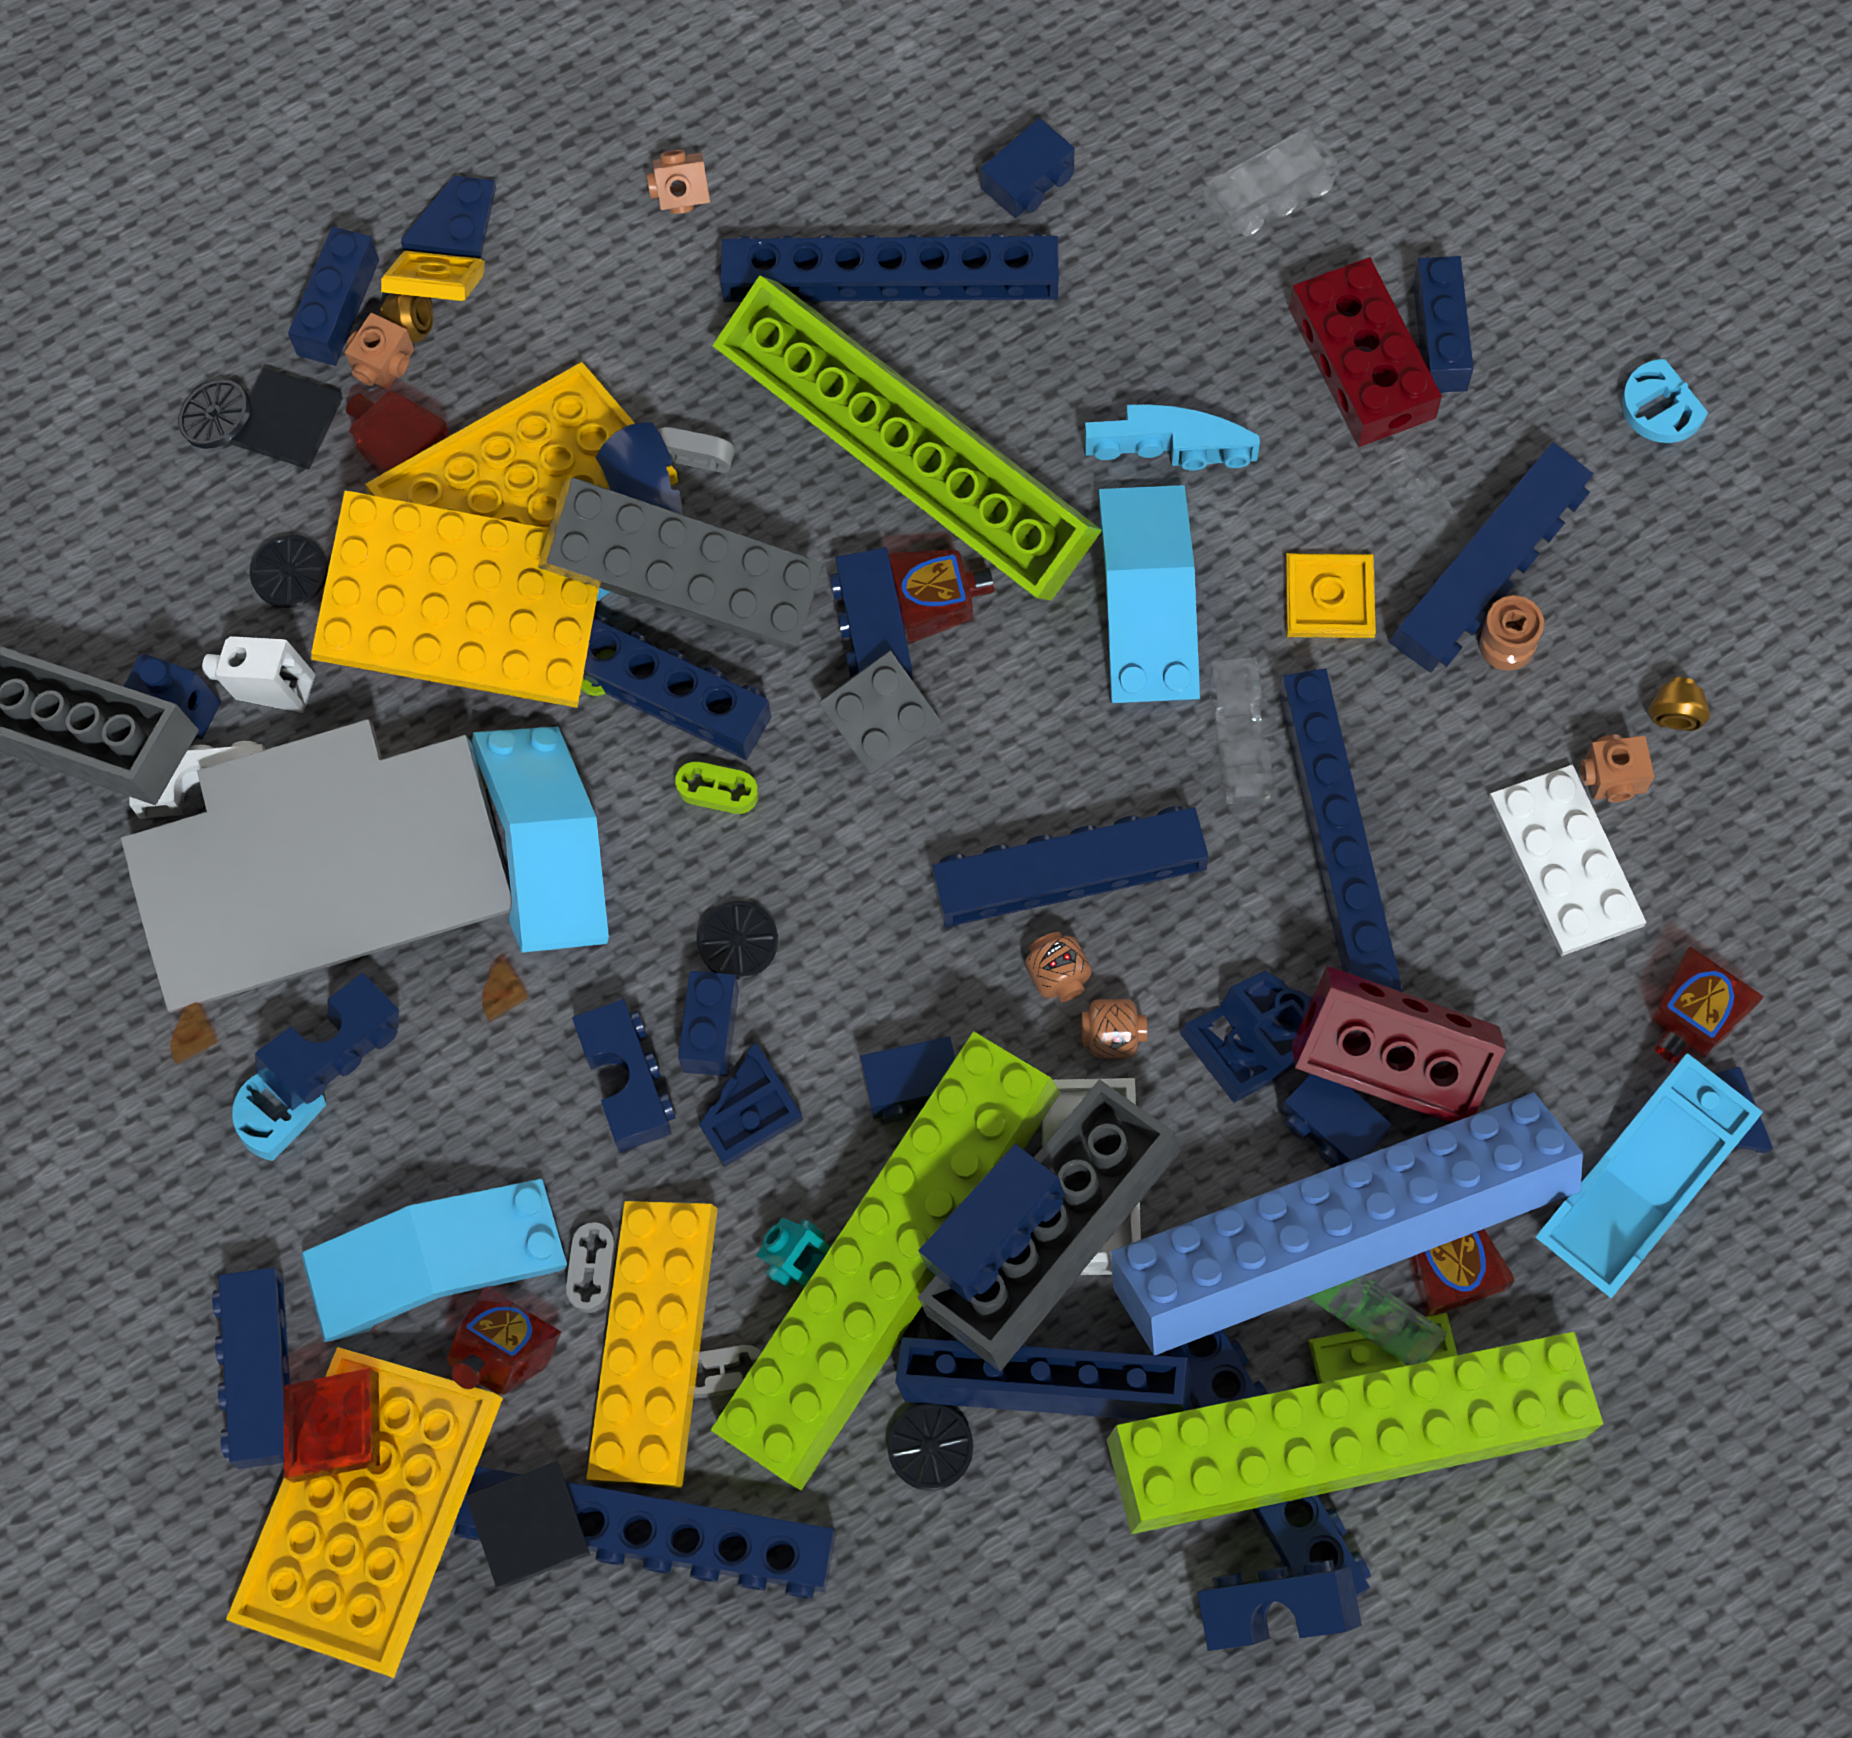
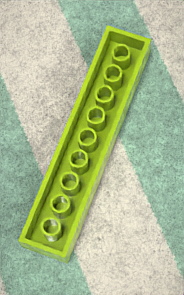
M760 275L712 345L1038 599L1053 600L1102 532L1094 523L777 281Z
M973 1031L711 1428L712 1432L787 1483L802 1491L922 1307L918 1296L936 1275L926 1268L918 1250L1014 1144H1017L1023 1150L1025 1149L1061 1093L1051 1077Z
M1569 1332L1119 1424L1115 1426L1106 1440L1130 1534H1136L1587 1438L1602 1426L1603 1421L1575 1332Z

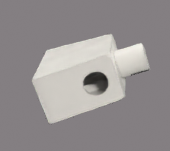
M230 636L225 640L221 654L208 653L204 657L202 664L204 678L218 680L235 700L304 713L316 675L291 644L284 639ZM281 676L296 678L295 688H290V681L283 680Z

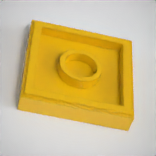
M404 251L381 278V292L465 301L482 279L485 261L477 258Z
M1286 553L1287 637L1375 638L1373 554Z

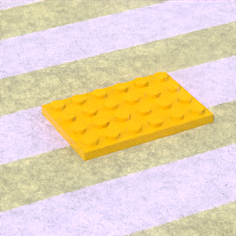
M580 362L365 483L368 495L550 528L562 485L567 480L573 477L610 490L604 472L596 460V456L602 445L615 432L635 423L584 363ZM672 466L666 467L670 484L673 486L678 483L677 472Z
M345 490L314 636L311 660L577 708L599 588L538 568L549 528Z
M337 1347L226 1620L394 1678L503 1398L490 1391Z

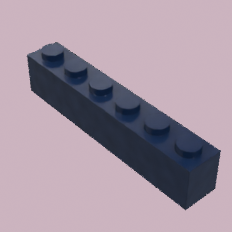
M1552 442L1401 623L1389 643L1430 673L1439 663L1447 668L1463 648L1457 642L1465 631L1471 636L1476 633L1485 622L1487 613L1483 609L1491 600L1496 602L1508 594L1515 585L1509 580L1515 570L1518 569L1523 574L1527 571L1540 554L1534 547L1542 538L1550 543L1566 523L1559 518L1567 507L1575 512L1590 494L1585 485L1594 473Z
M1173 806L1161 810L1157 816L1140 819L1139 816H1127L1115 821L1114 825L1096 828L1093 825H1086L1074 829L1070 835L1053 838L1051 835H1040L1031 838L1024 845L1011 848L1005 844L995 845L985 849L983 854L965 857L963 854L949 855L942 858L938 864L932 865V874L944 927L946 928L1207 870L1209 855L1196 807L1183 809L1181 806Z
M902 1337L895 1383L905 1402L1143 1420L1189 1410L1193 1377L1188 1359L1184 1357L1021 1346L1000 1372L960 1341Z

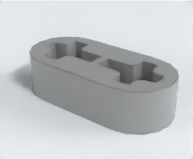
M663 427L658 429L673 463L721 473H727L730 470L735 453V448L730 442L719 437L677 428Z
M596 1222L581 1226L574 1234L566 1283V1294L574 1308L584 1313H593L602 1309L608 1302L611 1290L616 1251L615 1239L605 1225ZM597 1233L601 1242L607 1243L606 1248L597 1250L595 1264L588 1263L589 1252L587 1248L581 1245L583 1241H590L592 1234ZM587 1272H594L593 1283L596 1288L601 1289L600 1294H593L590 1302H583L581 1294L575 1292L576 1288L585 1286Z
M739 1345L699 1352L698 1363H702L706 1371L720 1369V1375L705 1378V1386L697 1387L695 1384L694 1398L735 1393L744 1379L741 1372L726 1374L725 1368L739 1366L741 1363L740 1357L749 1356L751 1362L755 1363L762 1352L751 1345Z

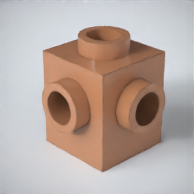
M672 150L660 154L661 159L653 160L654 173L647 174L650 198H659L661 210L669 209L672 214H681L694 210V205L710 203L702 153L685 155L684 150ZM675 180L682 181L680 184L672 183Z
M370 313L359 331L353 332L349 337L344 353L351 367V373L357 380L368 386H373L375 383L389 390L395 379L401 378L405 374L409 366L410 356L414 352V347L407 329Z
M1612 734L1600 737L1595 742H1592L1585 759H1582L1580 764L1582 781L1585 786L1590 785L1593 800L1607 798L1609 802L1613 803L1629 800L1636 794L1646 793L1655 777L1646 736L1622 738L1621 735Z

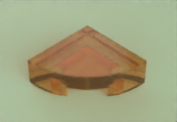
M505 959L491 970L484 988L482 1005L489 1022L528 999L527 994Z
M197 1002L181 1014L180 1021L175 1028L173 1039L171 1040L170 1048L174 1062L179 1064L218 1043Z

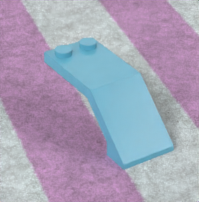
M1185 485L1099 489L1100 529L1102 530L1106 576L1111 703L1200 699L1195 566Z
M559 727L473 732L472 744L477 762L505 831L512 898L509 923L521 953L607 944L609 934L597 818Z
M1687 1053L1607 1153L1581 1182V1192L1570 1195L1535 1238L1612 1298L1757 1121L1763 1111Z
M543 1179L409 1205L308 1249L301 1254L324 1343L369 1332L374 1325L439 1297L551 1274L563 1270L567 1266Z

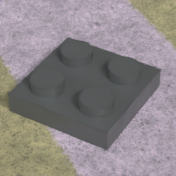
M890 650L818 702L870 774L942 723Z

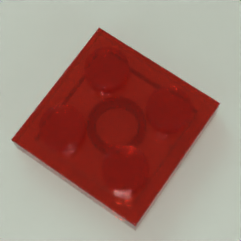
M371 1368L284 1386L285 1479L295 1483L380 1466L378 1372Z

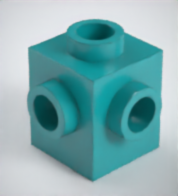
M782 1217L778 1224L766 1233L763 1245L755 1256L769 1266L765 1274L786 1289H789L792 1283L804 1289L831 1246L823 1241L826 1234L811 1222L802 1219L797 1224Z

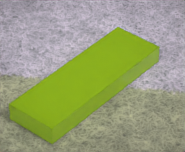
M1447 1313L1415 1319L1437 1334V1337L1434 1338L1430 1335L1426 1341L1420 1339L1405 1360H1402L1385 1348L1399 1329L1395 1326V1323L1372 1327L1366 1334L1356 1330L1308 1340L1317 1384L1417 1364L1423 1355L1428 1357L1425 1362L1457 1356ZM1379 1335L1384 1337L1380 1344L1375 1341Z

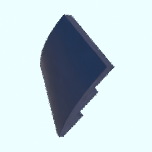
M1264 970L1231 986L1220 1007L1185 1023L1180 1035L1233 1103L1263 1088L1295 1066L1292 1043L1312 998L1299 990L1289 988L1284 981ZM1223 1016L1233 1028L1229 1036L1225 1035L1224 1041L1208 1029L1215 1027L1212 1023ZM1237 1034L1240 1040L1235 1039L1234 1036Z

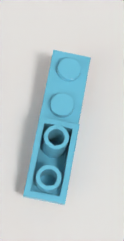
M1127 405L1126 420L1086 422L1084 446L1085 456L1095 455L1100 460H1112L1119 457L1122 453H1138L1141 457L1153 458L1161 455L1163 451H1170L1172 466L1182 465V468L1185 470L1196 471L1205 468L1207 464L1225 463L1229 468L1245 467L1250 464V461H1257L1260 439L1259 435L1238 424L1200 411L1162 405Z

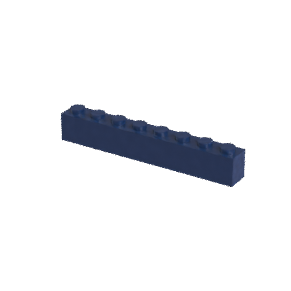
M1327 668L1283 675L1279 697L1342 970L1403 992Z

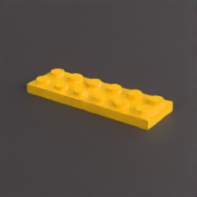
M624 1202L586 1478L590 1482L682 1488L718 1208L713 1204Z

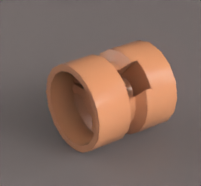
M1515 595L1502 597L1493 603L1487 613L1479 638L1481 655L1488 664L1500 670L1511 671L1520 669L1530 662L1544 629V618L1539 607L1533 601Z

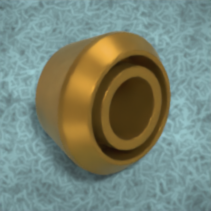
M392 293L385 298L384 303L380 307L379 316L407 329L413 343L423 341L432 329L433 309L429 297Z
M1675 677L1670 679L1669 683L1663 684L1648 709V714L1657 726H1665L1675 730L1695 731L1700 729L1710 719V711L1704 690L1697 686L1694 680L1686 677Z

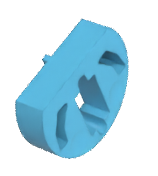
M1666 359L1653 360L1638 367L1629 377L1622 395V411L1628 424L1641 436L1661 443L1679 442L1691 437L1700 429L1708 412L1688 388L1687 382L1684 383ZM1664 394L1666 398L1675 396L1670 408L1650 420H1647L1645 416L1636 418L1640 407ZM1684 413L1689 418L1688 424L1677 432L1675 428L1678 426Z
M256 1074L246 1081L238 1091L233 1103L232 1119L236 1132L244 1146L254 1155L273 1161L326 1106V1101L322 1094L312 1103L306 1104L303 1102L293 1111L289 1108L287 1110L290 1117L289 1121L279 1118L274 1122L252 1103L254 1099L251 1091L257 1090L262 1093L266 1088L285 1106L287 1105ZM248 1131H251V1132H253L254 1134H256V1135H258V1136H264V1137H267V1138L254 1137V1136H250V1135H248V1134H246V1133H247Z

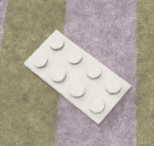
M1573 764L1490 793L1489 800L1560 956L1645 926L1646 920Z

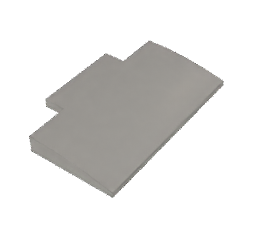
M369 719L197 770L207 812L121 837L142 924L168 1012L242 993L509 913L512 907L510 882L473 744L466 735L382 759L372 722Z

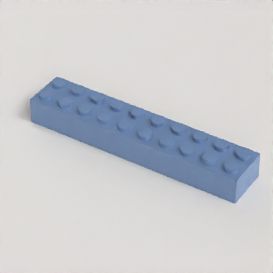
M1533 1092L1110 1251L1113 1288L1155 1356L1581 1192L1583 1152L1536 1093Z

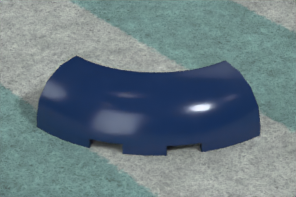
M654 423L632 424L615 432L602 445L596 456V460L600 464L608 482L609 489L682 515L680 491L672 490L666 468L673 464L672 459Z

